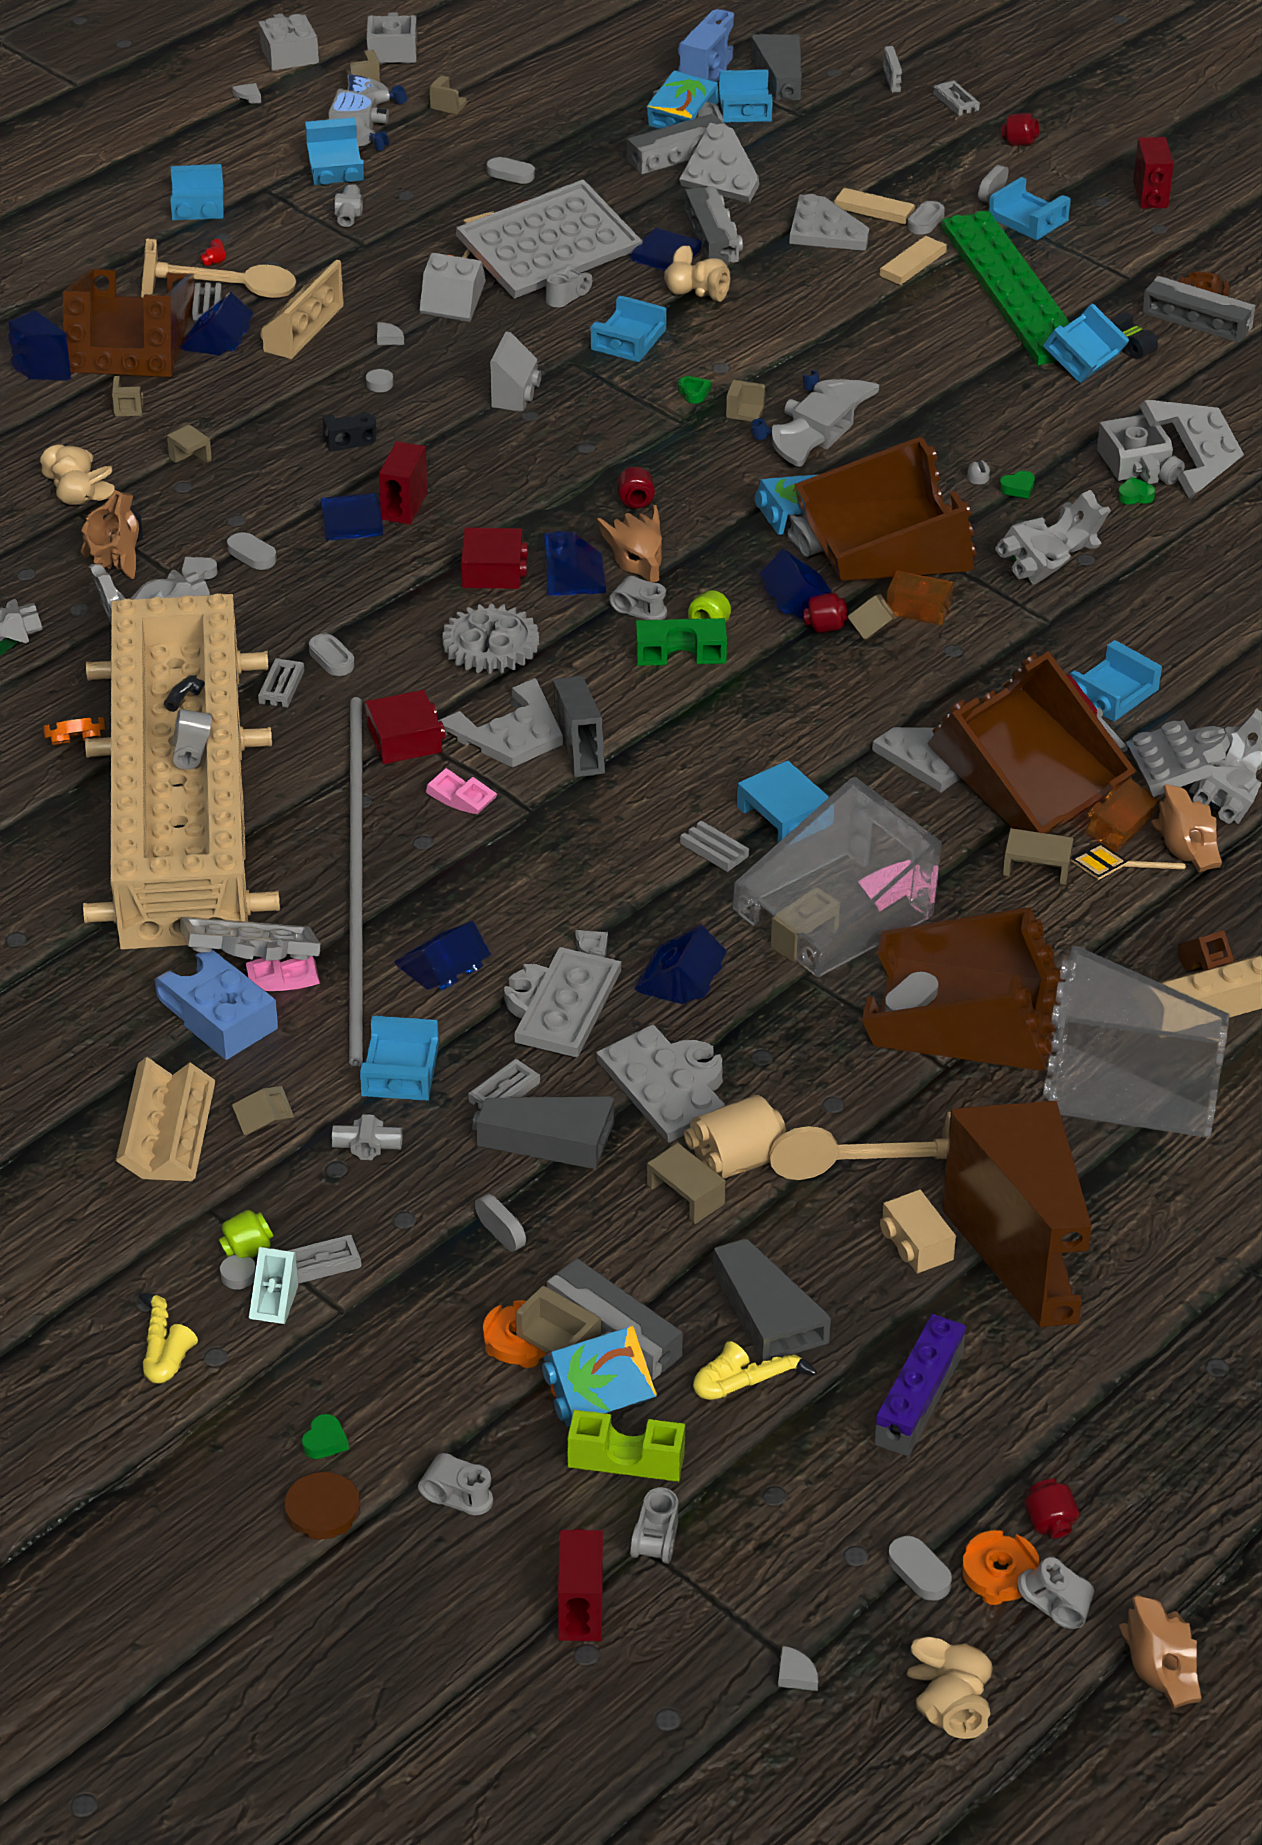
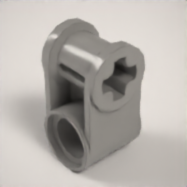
M570 264L549 274L546 278V303L552 307H564L571 301L585 295L592 285L593 279L591 274L576 271L574 266Z
M789 515L791 527L788 530L787 537L800 549L801 553L808 557L824 552L804 515Z
M628 576L610 595V604L620 613L629 614L644 620H663L667 616V608L663 603L666 590L661 584L648 582L635 576Z
M184 709L178 710L173 735V745L175 746L173 762L177 767L193 769L200 764L205 743L208 741L210 734L211 713Z
M438 1454L418 1483L419 1492L427 1500L464 1511L469 1515H482L488 1512L493 1505V1496L488 1489L491 1484L489 1470L482 1465L457 1459L450 1454Z
M655 1488L646 1494L639 1521L635 1525L632 1537L631 1557L638 1558L639 1555L661 1558L663 1563H670L678 1527V1498L672 1490Z
M1048 1557L1040 1562L1037 1569H1028L1019 1575L1017 1584L1022 1597L1050 1616L1058 1625L1068 1629H1078L1085 1624L1094 1595L1093 1586L1064 1566L1060 1560Z

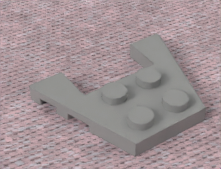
M1145 400L1139 406L1150 427L1172 422L1197 468L1183 471L1178 476L1188 498L1194 497L1200 490L1204 489L1244 455L1219 408L1156 400Z
M535 678L512 688V697L523 707L500 718H495L487 724L476 727L460 711L438 720L443 722L446 735L449 732L457 736V741L464 745L472 743L481 748V753L512 768L563 745V735Z

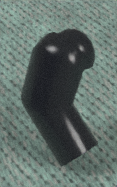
M188 675L172 687L164 701V707L171 712L177 711L188 691L195 696L199 695L205 682L198 679L197 675Z

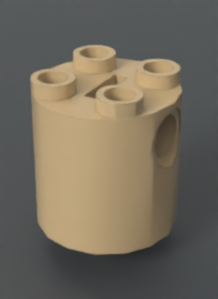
M758 1094L720 1107V1109L693 1117L690 1128L684 1131V1138L687 1146L691 1150L694 1149L696 1157L725 1179L770 1163L769 1151L773 1142L786 1133V1127L779 1111L774 1110Z

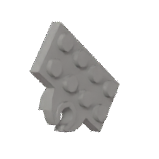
M1184 720L1179 722L1170 721L1164 724L1161 729L1153 732L1138 733L1133 739L1126 741L1129 752L1153 797L1165 793L1164 785L1182 787L1211 776L1212 772L1208 763L1218 762L1227 758L1225 752L1230 746L1227 734L1223 728L1208 726L1189 730Z
M181 917L180 931L188 946L198 952H211L212 948L222 949L233 956L252 960L253 956L263 957L265 961L280 960L285 958L287 954H290V957L294 959L307 960L309 956H319L321 943L309 926Z
M559 947L549 968L537 964H523L522 970L509 977V987L505 986L504 1000L507 1009L516 1017L522 1019L515 1031V1043L578 1058L621 972V961ZM521 989H522V990H526V992H517V991H515V990H521Z
M652 1024L596 1052L598 1063L667 1143L684 1136V1131L690 1128L693 1117L713 1112L725 1106L713 1092L723 1082L722 1057L720 1054L714 1055L713 1046L698 1040H682L671 1044ZM713 1056L709 1062H698L700 1059H710Z

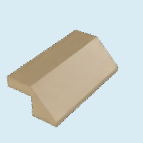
M148 1057L140 1061L136 1070L116 1161L141 1179L192 1181L195 1179L216 1080L192 1063H188L172 1075Z

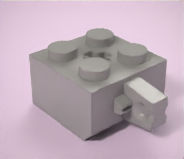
M398 12L388 13V16H368L367 50H374L379 64L387 62L409 64L416 62V15L398 16Z
M275 14L273 18L259 22L261 49L272 71L319 63L317 36L306 15L293 14L285 18L283 14Z
M1144 414L1100 422L1097 450L1117 480L1141 477L1147 484L1157 483L1159 480L1158 474L1162 466L1172 457L1173 452L1171 440L1160 425L1150 427Z

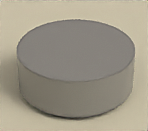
M385 369L372 370L366 375V386L373 392H386L393 387V374Z
M1176 456L1170 457L1160 470L1159 480L1167 485L1174 484L1178 480V476L1184 471V462Z
M232 1255L221 1263V1281L228 1288L244 1289L254 1283L256 1265L250 1257L238 1258L236 1255Z

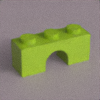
M574 1410L568 1435L569 1468L679 1482L685 1454V1424L648 1419L644 1434L627 1436L613 1428L611 1414Z

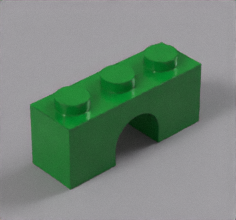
M725 618L636 620L637 666L667 665V656L676 650L692 652L696 656L697 664H726L727 635Z

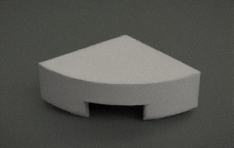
M256 83L232 86V94L238 100L241 97L248 99L249 103H261V95Z
M378 322L377 345H404V334L401 329L392 324Z
M576 930V946L580 952L606 957L607 932Z
M782 1646L778 1687L817 1691L818 1674L812 1661L800 1651Z

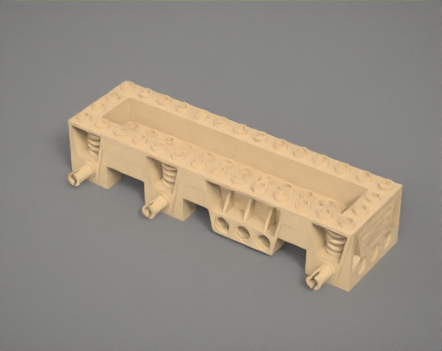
M233 594L186 595L170 598L154 597L151 599L112 601L111 661H86L87 681L111 679V737L85 738L87 758L111 756V887L113 901L83 903L84 922L87 924L90 922L114 921L118 928L120 949L188 945L180 931L181 917L248 922V916L251 915V912L280 911L279 890L250 893L249 890H246L244 800L241 774L242 751H245V747H272L271 727L243 729V726H240L238 705L239 674H242V671L269 670L267 651L240 653V650H237ZM188 675H197L198 679L205 682L202 691L197 696L188 691L178 710L184 709L211 713V729L208 741L205 743L200 764L193 769H181L173 762L175 748L173 746V735L178 710L175 712L167 710L164 707V701L172 687ZM183 784V786H179V787H176V786H173V785ZM184 825V827L175 828L174 826Z

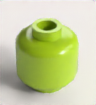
M715 590L701 593L691 602L688 609L689 619L725 618L726 622L731 614V605L728 599L722 593Z
M245 1210L222 1224L224 1237L220 1238L219 1241L228 1257L236 1255L238 1258L250 1257L253 1259L258 1256L259 1247L270 1248V1239L274 1235L261 1212L255 1214L252 1210Z

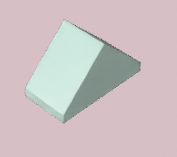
M259 1247L249 1319L285 1324L298 1289L296 1252Z

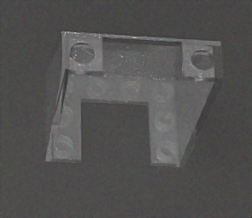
M853 777L735 881L733 910L753 926L759 923L760 905L798 935L796 961L818 978L878 946L882 931L915 926L933 916L942 842L872 790L871 787L867 786L857 777ZM806 948L813 954L814 962L809 959Z
M1072 946L1070 958H1063L1060 979H1065V982L1058 981L1056 1002L1061 1005L1054 1004L1051 1025L1057 1028V1032H1054L1052 1052H1057V1055H1050L1047 1075H1053L1052 1079H1045L1043 1098L1049 1099V1101L1057 1100L1060 1114L1065 1116L1211 1138L1230 1014L1081 947Z

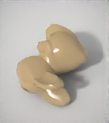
M690 246L678 248L673 255V263L664 273V279L669 290L675 295H683L695 289L698 297L702 298L708 295L714 301L721 302L725 298L730 285V272L726 263L717 258H709L699 261L692 266L693 254Z
M57 444L47 448L41 456V471L46 478L54 480V484L57 487V497L59 501L65 504L82 505L90 500H105L110 498L115 490L114 485L101 481L111 474L112 466L101 467L90 472L93 455L86 449Z
M930 1636L915 1639L910 1650L924 1664L909 1668L907 1676L913 1679L933 1680L925 1691L916 1698L917 1709L931 1723L944 1729L951 1736L967 1739L976 1738L988 1728L987 1720L990 1716L989 1704L980 1696L984 1690L983 1685L987 1683L993 1671L990 1659L980 1649L968 1644L950 1645L940 1638Z

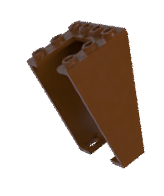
M88 269L63 290L64 372L172 377L193 308L194 273L167 272V295L144 294V297L116 296V270ZM104 275L109 279L110 285L108 289L101 290L96 286L95 279L97 276ZM182 279L175 287H173V283L175 280Z
M922 436L794 484L798 507L841 581L967 572L975 569L973 557L976 556V550L971 541L974 532L968 521V517L971 516L970 507L966 500L962 501L956 491L950 493L952 509L948 503L944 504L942 493L937 485V482L940 481L939 472L934 465V462L938 460L934 447L932 445L928 446Z
M1049 651L1040 657L1035 653L1021 663L1022 667L1012 674L1013 678L1003 685L1005 689L1001 692L996 693L993 690L982 697L980 701L977 697L968 703L963 699L949 709L950 713L940 720L941 724L932 730L934 736L927 743L1013 829L1045 834L1058 828L1127 782L1136 772Z
M1028 907L882 931L877 954L888 979L881 1010H879L873 996L867 997L862 1016V1022L875 1047L1032 1070H1045L1048 1055L1052 1053L1051 1035L1052 1032L1056 1031L1055 1012L1060 1008L1059 989L1064 985L1062 970L1055 966L1052 946L1046 944L1043 937L1042 922L1040 919L1036 920L1032 908ZM927 972L937 978L938 994L927 1006L885 1011L887 994L910 974Z
M1057 1100L951 1109L942 1203L943 1212L1040 1327L1079 1324L1082 1298L1081 1294L1073 1295L1062 1253L1089 1251L1092 1225ZM1071 1232L1081 1234L1077 1240L1072 1242L1061 1240L1064 1235Z

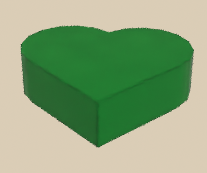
M684 376L678 381L679 393L684 395L685 401L692 404L703 402L712 389V381L698 377Z
M1018 471L1014 475H1005L1000 480V491L1008 496L1029 499L1034 488L1035 476L1028 471Z
M1134 477L1129 478L1120 486L1118 491V500L1126 505H1133L1137 502L1147 504L1155 498V487Z
M322 1414L315 1417L311 1423V1430L307 1431L302 1438L303 1452L312 1459H321L349 1450L348 1439L338 1419L330 1414Z

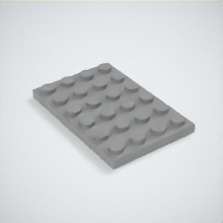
M584 179L456 228V236L478 260L482 261L484 267L514 299L545 287L547 276L567 264L574 266L576 271L584 272L640 250L642 247V240Z

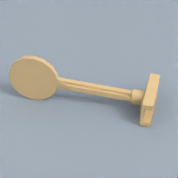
M146 238L141 297H144V294H153L156 277L167 278V272L194 273V279L243 283L251 292L269 298L288 296L294 292L296 287L294 275L288 270L274 265H257L249 268L245 273H237L234 271L168 265L166 262H158L157 240Z
M947 1112L942 1138L934 1139L933 1142L838 1145L833 1135L822 1128L811 1126L794 1128L782 1134L773 1142L769 1151L771 1167L777 1174L787 1179L803 1180L826 1172L838 1159L932 1156L934 1159H947L951 1112Z

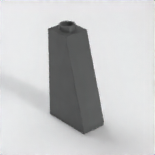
M752 34L751 59L758 70H768V87L775 99L801 100L800 35Z
M583 676L553 679L554 707L574 777L605 774L602 716Z
M486 1098L481 1111L477 1110L474 1114L472 1130L477 1131V1146L596 1169L614 1124V1098Z
M748 1239L726 1243L714 1248L713 1273L762 1362L771 1361L774 1357H784L829 1344L831 1323L829 1315Z

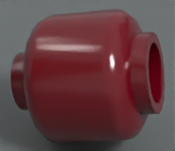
M1030 113L1011 114L1007 117L1006 123L1002 124V137L1007 139L1010 146L1032 145L1035 139L1039 137L1038 119L1033 118Z
M631 467L619 475L617 489L619 498L624 505L629 508L640 509L651 503L655 495L653 479L647 470L640 467Z
M834 592L811 597L808 601V608L803 609L806 625H812L814 631L818 634L839 630L844 626V621L848 620L845 600L843 597L839 598Z
M1047 1479L1030 1487L1029 1494L1024 1501L1025 1509L1034 1531L1041 1535L1050 1534L1052 1539L1062 1538L1072 1532L1071 1526L1079 1519V1509L1070 1487L1064 1483H1058L1056 1479Z

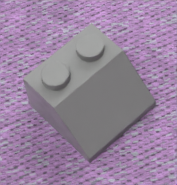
M431 252L423 275L420 314L471 322L486 281L482 261Z
M505 332L491 359L492 407L523 412L527 403L533 399L534 388L540 385L541 371L538 370L537 358L511 332Z

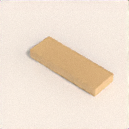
M843 188L834 203L845 211L904 225L908 222V217L915 211V204L848 188Z
M925 236L881 267L880 276L902 285L946 253L947 244Z

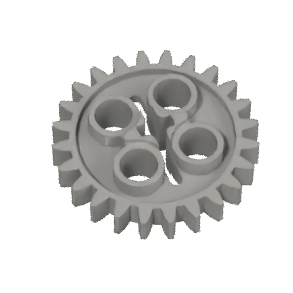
M490 604L488 609L478 605V610L475 611L468 607L467 614L457 612V619L449 618V624L444 625V653H448L449 660L455 659L456 666L465 663V670L476 667V673H480L482 669H487L489 674H492L493 669H498L501 673H504V667L515 670L516 663L524 666L525 659L532 660L533 653L537 652V645H539L538 626L533 624V618H526V612L516 614V607L511 608L509 611L505 610L504 604L499 609H495L493 604Z

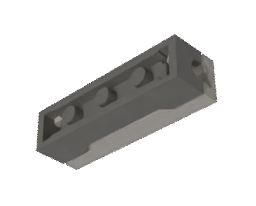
M712 113L628 138L627 161L641 174L691 159L710 123L728 126Z
M715 186L685 189V213L705 258H717L724 263L739 262V251L743 250L742 237L737 235L735 222L730 220V212L728 208L725 209L723 196L718 194Z
M1157 276L1145 290L1142 313L1240 343L1253 327L1256 305Z
M578 1258L547 1281V1288L601 1318V1336L633 1326L651 1380L657 1378L661 1372H664L682 1357V1331Z

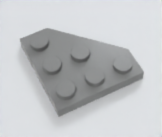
M714 123L708 125L680 177L681 186L689 188L715 186L719 195L747 203L751 202L760 185L759 178L733 128Z
M815 194L800 195L790 232L789 244L866 251L870 228L826 197Z
M893 727L873 741L872 751L940 793L962 779L927 744L934 736L932 732L934 728Z

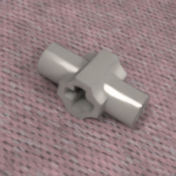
M348 184L344 187L343 194L336 193L335 215L338 217L337 221L341 226L350 227L353 225L355 217L362 218L363 196L360 194L358 186Z
M362 1115L358 1120H354L353 1126L333 1125L332 1148H351V1154H355L360 1160H373L375 1156L381 1154V1149H402V1127H383V1121L378 1120L374 1115Z

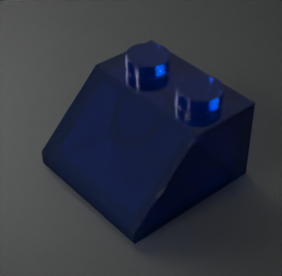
M229 292L198 317L180 347L185 351L219 356L228 349L233 351L242 342L240 337L251 327L249 321L254 313L232 292Z
M36 310L8 322L10 332L8 339L13 355L11 362L16 371L21 372L28 379L59 381L71 379L67 336L63 330Z
M556 531L554 533H544V561L548 596L606 593L602 553L574 532Z
M782 549L759 573L766 583L764 585L766 591L777 599L775 602L776 606L788 615L791 612L800 619L804 618L803 609L808 608V601L811 597L833 592L818 571L785 549Z
M472 920L441 932L395 960L397 967L425 989L429 990L439 986L441 990H444L459 981L456 976L460 973L465 972L466 975H469L483 967L484 965L481 961L492 954Z
M701 924L658 946L635 989L639 993L679 1004H684L694 998L699 1000L709 992L711 988L709 984L712 978L721 970V962L727 951Z

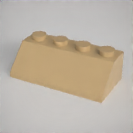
M335 260L316 274L263 326L261 339L263 340L264 352L292 359L343 307L340 260Z
M1262 955L1246 957L1209 970H1199L1132 989L1131 994L1161 1036L1262 1009Z

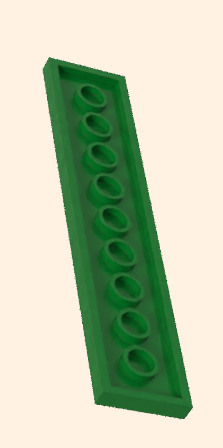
M978 211L974 214L954 215L950 218L942 219V230L1036 364L1043 365L1058 362L1043 345L1054 329L1060 325L1064 328L1070 322L990 211Z

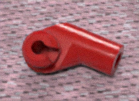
M212 240L210 248L206 249V252L200 256L205 266H211L213 263H222L226 259V251L222 240Z

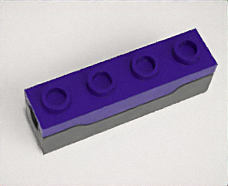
M935 1314L931 1315L877 1414L875 1445L908 1457L910 1456L963 1356L966 1325ZM892 1429L894 1431L900 1432L901 1435H894L890 1431Z

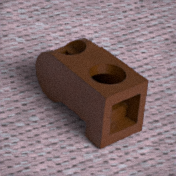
M1224 930L1181 943L1178 946L1180 962L1188 971L1202 967L1203 971L1234 962Z

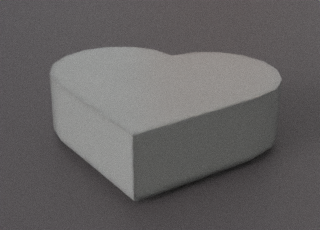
M185 557L182 576L195 571L199 579H211L217 575V562L212 558Z

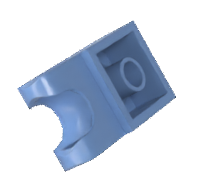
M721 9L713 10L680 42L678 47V55H680L678 72L715 82L719 80V71H726L727 64L733 58V46L727 45L729 33L734 26L733 12ZM723 20L720 24H716V21Z
M214 950L211 952H199L195 955L197 958V974L180 976L167 971L154 980L158 999L184 1021V1026L225 1060L278 1029L276 1000Z

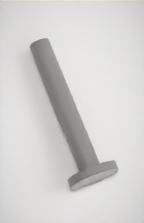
M1096 708L1097 718L1121 751H1127V745L1101 718L1103 711L1100 708Z

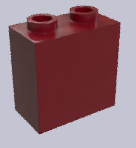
M1138 137L1133 183L1141 208L1169 207L1174 162L1166 137Z
M395 442L379 472L381 520L412 524L428 493L426 446Z
M464 528L461 561L462 588L520 589L521 577L527 576L528 542H522V528Z
M425 690L365 701L367 729L382 764L442 752L441 740L446 738L443 722L438 721L436 707L434 703H430Z
M560 1530L558 1581L559 1641H602L603 1530Z

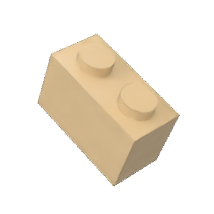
M921 1190L883 1204V1218L880 1220L881 1230L887 1239H891L896 1245L901 1259L904 1262H908L917 1274L954 1260L956 1235Z

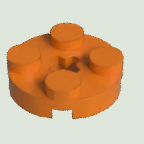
M98 717V723L92 724L91 718L57 722V729L50 730L49 724L43 726L45 739H51L52 745L68 744L71 737L82 736L83 741H85V738H101V732L106 731L105 719L103 717Z
M526 1300L513 1301V1306L503 1309L502 1304L495 1307L488 1313L483 1323L485 1352L489 1356L505 1363L520 1365L524 1368L536 1366L539 1363V1359L548 1353L511 1333L517 1332L516 1312Z
M987 1531L972 1538L966 1546V1552L963 1555L962 1575L966 1584L975 1593L981 1595L986 1603L998 1605L1003 1601H1012L1022 1597L1018 1589V1577L1028 1569H1037L1039 1566V1556L1034 1546L1022 1536L1016 1534L1015 1538H1012L1010 1536H1003V1531ZM998 1561L1001 1565L1008 1564L1009 1566L1006 1570H998L994 1568L993 1562Z

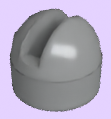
M978 460L969 465L967 472L968 481L973 484H985L989 481L990 469L986 462Z

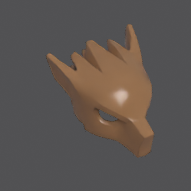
M114 490L105 505L97 508L86 517V522L81 530L83 540H85L81 547V553L84 558H89L90 555L95 556L94 563L102 565L103 568L111 569L114 565L117 569H122L130 579H134L136 571L135 546L139 525L130 509L133 495Z
M653 505L652 519L639 513V519L630 513L624 514L623 523L618 519L613 521L615 528L601 518H598L597 521L601 533L611 545L615 561L619 564L620 569L639 574L648 582L654 583L659 581V567L662 563V537L657 506ZM631 553L639 556V560H632L628 555Z
M1164 785L1166 798H1164V802L1160 801L1159 819H1153L1151 823L1164 838L1168 850L1179 860L1192 861L1198 872L1220 868L1222 861L1217 846L1216 817L1211 816L1210 806L1203 805L1200 801L1192 802L1187 791L1181 787Z
M1139 1595L1132 1597L1135 1609L1128 1610V1624H1120L1119 1628L1124 1640L1130 1647L1133 1668L1137 1675L1150 1687L1164 1692L1172 1709L1201 1702L1202 1697L1196 1670L1197 1641L1191 1639L1189 1623H1186L1178 1612L1173 1611L1170 1614H1166L1161 1602Z

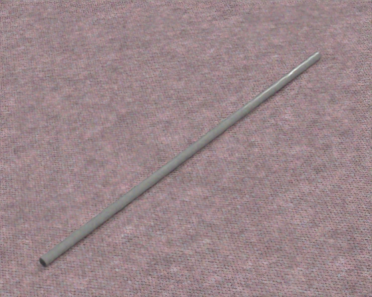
M354 697L350 700L349 1064L351 1066H361L363 1063L362 700Z

